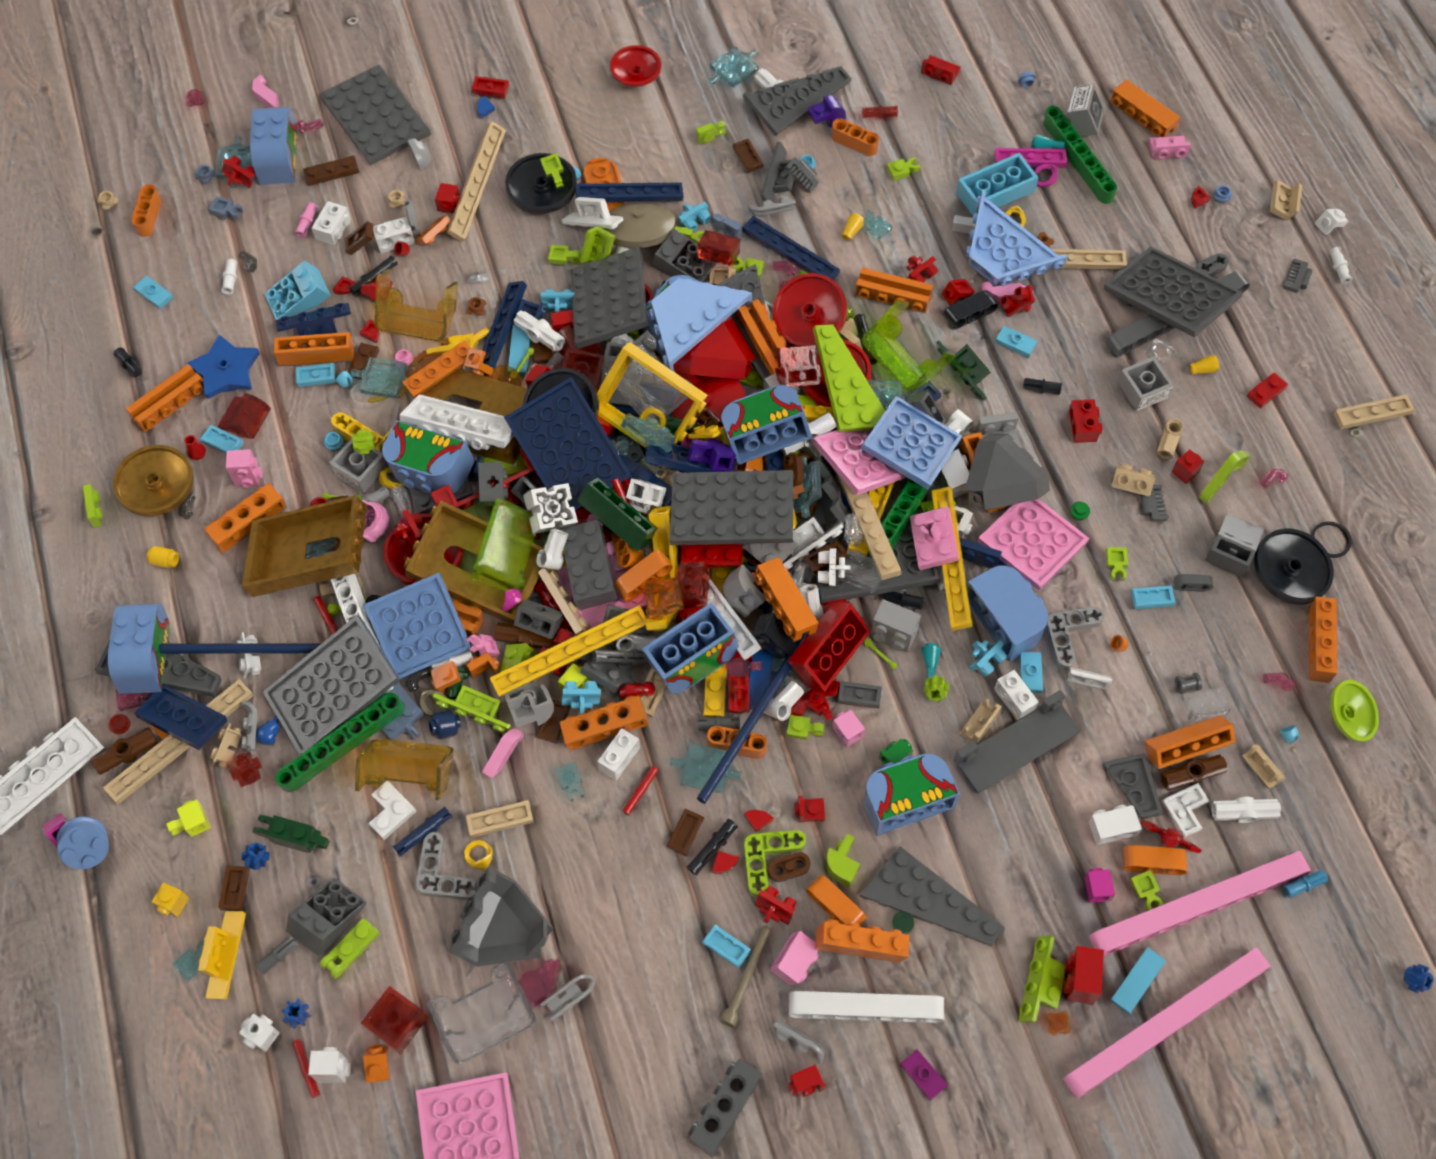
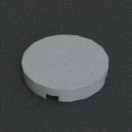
M412 199L405 200L409 222L413 229L412 233L414 236L420 235Z

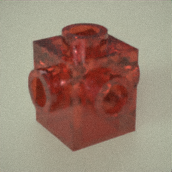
M251 752L238 754L234 757V760H231L232 768L229 769L234 781L238 780L241 787L261 779L259 769L262 768L258 757L253 758Z

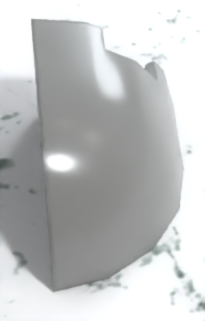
M414 138L407 140L410 152L420 171L424 170L431 162V154L425 142L417 141Z

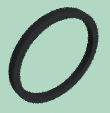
M1327 521L1318 524L1311 533L1313 537L1318 528L1326 525L1341 529L1347 536V549L1339 554L1328 553L1330 558L1341 557L1351 548V535L1342 525Z

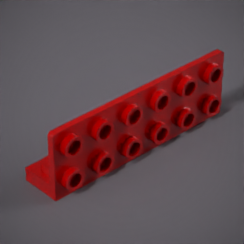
M523 449L519 452L528 469L507 480H503V488L508 489L510 487L509 484L513 482L516 484L522 475L525 477L530 474L532 477L538 475ZM449 484L430 493L436 506L439 505L440 501H443L458 509L462 508V510L475 504L474 501L479 499L478 492L457 502Z

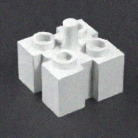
M568 483L552 486L548 490H546V487L533 489L523 495L527 511L532 510L533 516L529 518L533 534L547 532L554 527L555 529L568 528L578 522L574 507H569L568 501L572 499Z

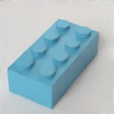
M1018 153L958 179L956 194L974 217V212L978 213L979 207H976L977 198L982 196L983 190L986 192L985 198L999 208L1035 192L1038 176L1022 155Z

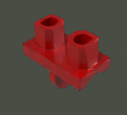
M232 156L229 160L227 158L223 160L221 171L229 179L228 185L233 186L236 183L239 186L243 184L248 188L252 186L255 170L251 165H247L245 169L241 168V160L236 156Z
M915 256L909 257V265L906 268L908 271L911 269L913 271L906 278L925 283L926 280L921 275L922 272L929 279L938 272V269L933 264L936 261L935 257H930L922 264L923 258L921 256L918 258Z
M1028 285L1025 288L1019 286L1015 289L1013 295H1004L1000 298L1001 306L1005 308L1006 316L1011 317L1021 310L1024 312L1031 310V304L1035 302L1033 286Z
M407 509L402 511L404 517L396 524L397 528L394 531V535L397 539L409 540L413 547L417 540L420 541L424 535L421 534L423 528L418 529V526H422L423 520L420 513L410 514Z
M728 676L729 713L741 714L750 712L749 676Z
M769 886L765 891L761 889L754 906L760 908L759 912L766 915L763 922L768 924L772 919L789 925L795 912L796 900L786 897L782 902L777 899L778 890L772 886Z

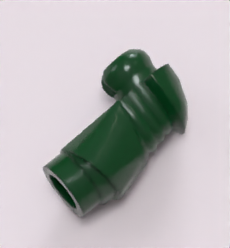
M677 417L669 418L666 423L667 429L676 432L683 419ZM695 422L692 428L688 427L686 432L689 434L694 432V428L699 426L698 423Z
M457 666L461 681L446 688L447 698L457 699L463 680L468 679L469 671L464 669V667Z

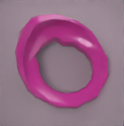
M1042 164L1034 171L1036 175L1041 170L1049 169L1052 172L1051 178L1048 181L1040 182L1038 180L1037 186L1047 187L1056 182L1058 178L1056 165Z
M513 588L505 592V602L501 610L506 612L521 601V592L518 589Z

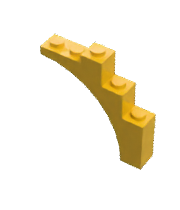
M671 506L653 508L649 514L650 522L658 528L652 537L654 551L662 550L673 566L671 572L654 584L652 605L646 620V628L656 632L667 629L670 622L676 620L678 611L682 609L678 587L682 581L678 556L682 548L681 545H670Z

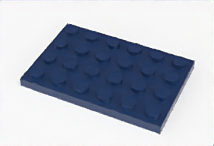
M572 377L504 417L546 489L548 490L556 485L569 484L572 499L568 501L569 507H574L575 512L583 508V505L577 500L586 484L599 478L611 489H614L611 480L619 478L622 484L624 480L632 478V475Z

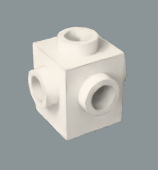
M253 1014L242 1023L239 1034L244 1037L242 1042L250 1048L254 1049L257 1046L266 1052L280 1032L271 1026L273 1021L263 1014L260 1018Z

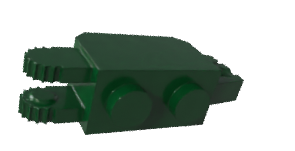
M259 815L258 820L261 823L268 824V830L254 827L252 831L256 835L268 838L274 844L305 853H310L311 850L314 851L315 847L327 850L330 843L328 838L320 836L321 832L316 830L314 826L275 815L273 817Z

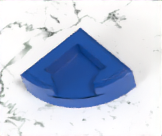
M485 96L479 100L477 105L480 118L482 119L495 111V106Z

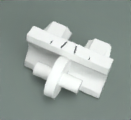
M830 548V551L819 552L818 563L829 564V571H818V582L829 584V586H836V570H839V578H845V570H851V566L845 565L844 557H839V565H836V549Z

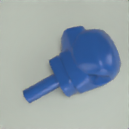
M277 716L274 717L273 721H266L265 724L257 728V742L264 745H273L275 743V737L280 729V726L277 724L279 721Z

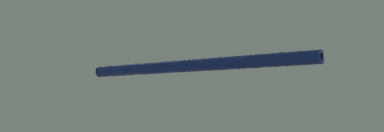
M807 632L803 633L801 639L797 640L792 654L807 637ZM786 657L697 796V800L702 804H706L792 668L788 662L790 657Z
M161 643L160 654H309L322 643Z

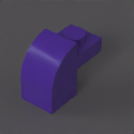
M832 95L824 96L823 102L810 106L807 109V113L815 124L826 121L831 128L836 119L846 120V111L838 99Z
M709 438L708 441L692 440L688 453L689 461L708 463L712 471L731 472L736 457L729 445L713 438Z

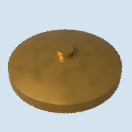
M150 445L137 449L124 458L114 474L113 489L121 505L131 513L140 516H158L174 510L185 501L193 487L194 473L190 462L179 450L166 445Z

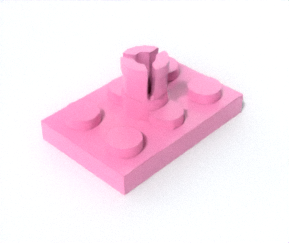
M948 506L910 516L920 570L959 561L951 512Z

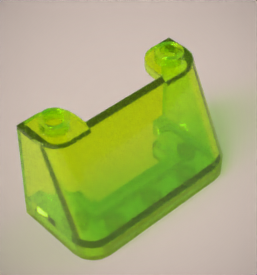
M496 498L470 579L506 591L513 588H523L526 578L522 576L536 535L532 533L529 521L533 513L505 499Z

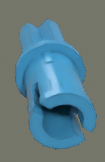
M1320 870L1306 877L1300 876L1299 880L1287 885L1285 884L1283 889L1287 897L1292 898L1305 891L1311 892L1312 888L1328 882V877L1323 870Z

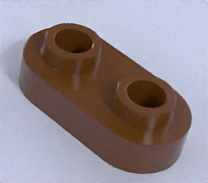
M791 452L783 459V469L793 470L794 487L802 485L804 472L802 457Z
M796 852L775 859L769 864V877L775 882H783L802 876L810 869V858L805 853ZM801 862L803 867L797 868L795 864ZM781 869L783 873L778 875L775 873V870Z

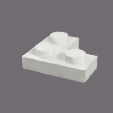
M387 780L371 794L384 810L369 825L385 840L416 812V809Z

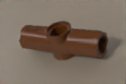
M500 622L495 625L494 629L495 641L513 644L526 643L530 647L537 648L545 647L550 649L554 647V639L557 636L556 634L552 639L512 624Z
M147 727L127 739L121 738L116 740L111 748L92 757L91 762L98 774L102 775L122 763L134 761L138 754L158 744L152 730ZM128 748L125 753L121 754L124 749Z
M1219 754L1200 761L1192 760L1187 765L1162 772L1160 776L1163 787L1170 791L1182 786L1197 784L1201 780L1226 773L1228 769L1224 757ZM1190 770H1195L1198 776L1193 775Z

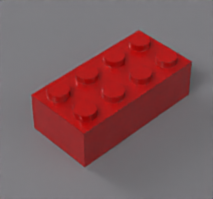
M834 601L818 621L816 633L807 635L788 660L792 668L810 689L825 692L871 632L851 603Z

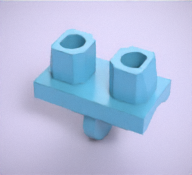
M704 201L697 206H690L687 203L683 205V212L678 217L679 227H686L695 232L698 229L697 222L701 221L703 225L710 223L711 215L708 212V204Z
M546 289L545 292H541V300L544 303L542 309L545 311H555V313L572 310L574 292L571 289H565L563 292Z
M984 640L982 643L975 641L972 644L974 651L971 655L974 658L980 655L969 666L972 672L978 670L984 677L988 676L995 669L988 660L992 658L999 664L1007 657V654L1001 648L1004 645L1001 640L997 643H992L988 648H986L989 645L987 640Z
M567 681L562 692V705H571V708H579V714H584V708H592V705L600 704L601 689H598L595 681L585 682V689H577L575 681Z

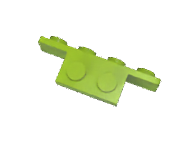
M464 685L456 701L436 693L432 696L436 702L435 705L440 708H452L457 715L466 717V715L471 716L476 723L492 725V729L500 733L511 730V725L495 719L501 705V701Z
M1052 935L1038 936L1035 942V950L1030 964L1029 976L1025 985V993L1018 1019L1022 1023L1036 1022L1040 1004L1051 1009H1058L1066 971L1064 964L1050 958L1055 939Z

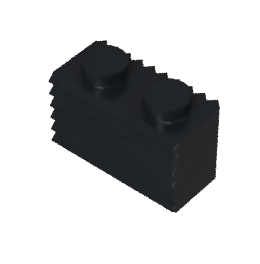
M775 613L761 615L752 633L757 639L758 644L767 647L775 658L790 657L797 641H793L791 636L786 634L783 622L776 617Z

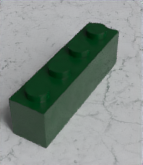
M599 478L587 483L577 500L586 510L590 511L601 523L610 528L615 535L623 539L629 547L637 552L649 544L658 529Z

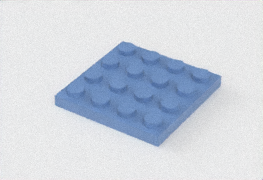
M896 396L863 443L861 449L929 490L961 440L962 435Z
M440 572L363 605L382 650L399 678L429 667L472 647L471 643L466 640L468 636Z

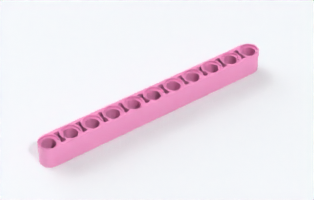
M1298 851L1098 930L1088 937L1093 948L1104 950V956L1296 880L1302 875L1309 874L1312 870L1301 851Z
M1256 947L1063 1078V1081L1075 1098L1078 1099L1271 967L1270 963Z

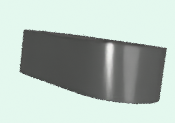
M1218 253L1200 261L1196 269L1214 276L1226 269L1229 259L1226 255Z
M1180 574L1174 577V586L1178 591L1206 592L1213 589V577L1200 574Z

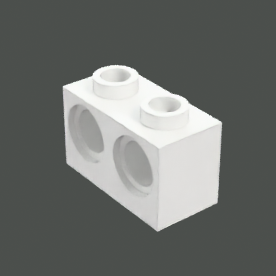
M407 216L373 226L374 237L380 254L394 250L397 241L405 242L408 245L415 244Z
M1015 670L997 680L994 690L1017 721L1036 710L1039 701Z
M621 728L597 761L599 770L617 781L640 749L639 739Z

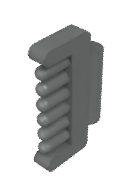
M794 157L786 165L785 169H790L789 172L793 176L796 175L795 178L802 182L801 185H805L804 188L807 189V193L812 192L819 184L815 178L817 173L804 159L799 161Z
M1293 259L1283 289L1298 293L1299 289L1307 288L1312 274V269L1307 268L1308 262Z
M1153 485L1150 496L1140 494L1144 515H1150L1152 522L1167 521L1169 518L1167 512H1158L1166 511L1165 503H1163L1165 500L1159 499L1164 496L1155 495L1163 493L1161 490L1162 485Z

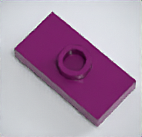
M918 1049L900 1063L902 1069L930 1101L948 1086Z

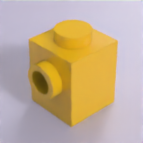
M163 882L152 903L157 907V912L165 916L171 914L178 918L189 897L183 891Z

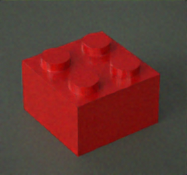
M1076 946L1074 951L1070 952L1069 958L1066 957L1065 971H1068V977L1063 983V993H1066V1001L1093 1005L1101 996L1104 950Z

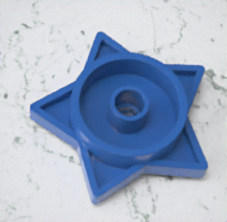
M219 335L207 354L189 361L187 364L193 368L195 373L203 378L204 393L207 399H210L221 392H231L237 389L252 390L250 368L260 352L258 348L234 347L224 337Z

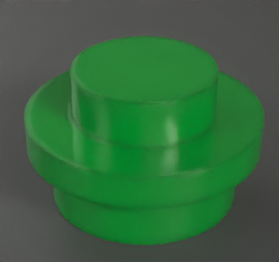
M1078 501L1072 504L1070 513L1075 520L1081 521L1088 518L1090 507L1086 503Z

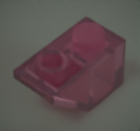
M550 959L544 962L540 969L536 971L529 970L518 980L532 1009L554 993L562 970L559 959Z

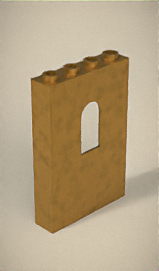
M458 369L428 389L424 396L446 401L450 396L457 395L481 402L482 404L478 410L507 416L523 406V399L527 388ZM515 436L505 448L491 445L488 450H476L468 445L472 453L512 465L515 463L520 453L519 451L522 450Z
M355 495L253 520L242 588L252 597L359 573L362 561L361 551L365 530V516L367 513L366 504ZM331 538L340 539V546L335 552L306 559L307 544Z
M440 501L438 506L434 505L430 513L432 517L430 523H425L421 534L424 535L413 546L412 551H414L412 558L408 557L403 568L406 569L405 576L418 582L440 572L450 597L465 604L475 606L487 614L514 625L518 607L526 599L529 600L540 577L538 571L542 568L537 565L536 558L538 552L544 548ZM450 546H457L484 558L485 561L478 576L448 563L444 558L445 550ZM513 588L518 589L521 592V601L506 612L501 610L505 602V592Z

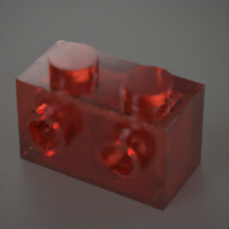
M705 230L698 242V258L733 266L740 253V238Z
M705 562L681 563V569L678 571L679 589L676 590V599L684 609L705 607L708 603L710 569Z

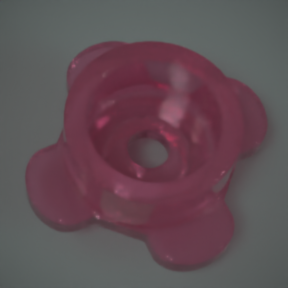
M196 89L190 90L186 95L188 106L204 104L203 92Z

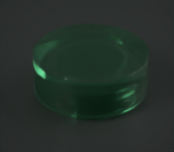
M905 911L896 913L892 919L893 930H900L902 934L910 933L914 927L913 916Z

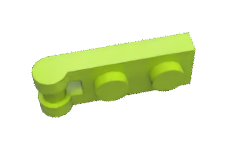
M362 918L328 955L322 958L319 965L323 969H328L334 979H338L380 935L379 931ZM337 958L342 960L339 965L334 963Z

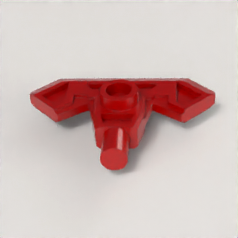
M833 681L825 692L811 689L804 693L791 707L790 715L802 716L808 707L817 715H823L826 720L832 719L833 714L830 712L826 697L837 696L840 682Z
M1145 820L1140 822L1149 831L1159 833L1162 839L1161 843L1168 848H1173L1180 844L1191 852L1201 853L1202 851L1192 842L1180 837L1181 833L1174 828L1169 827L1166 830L1152 822Z

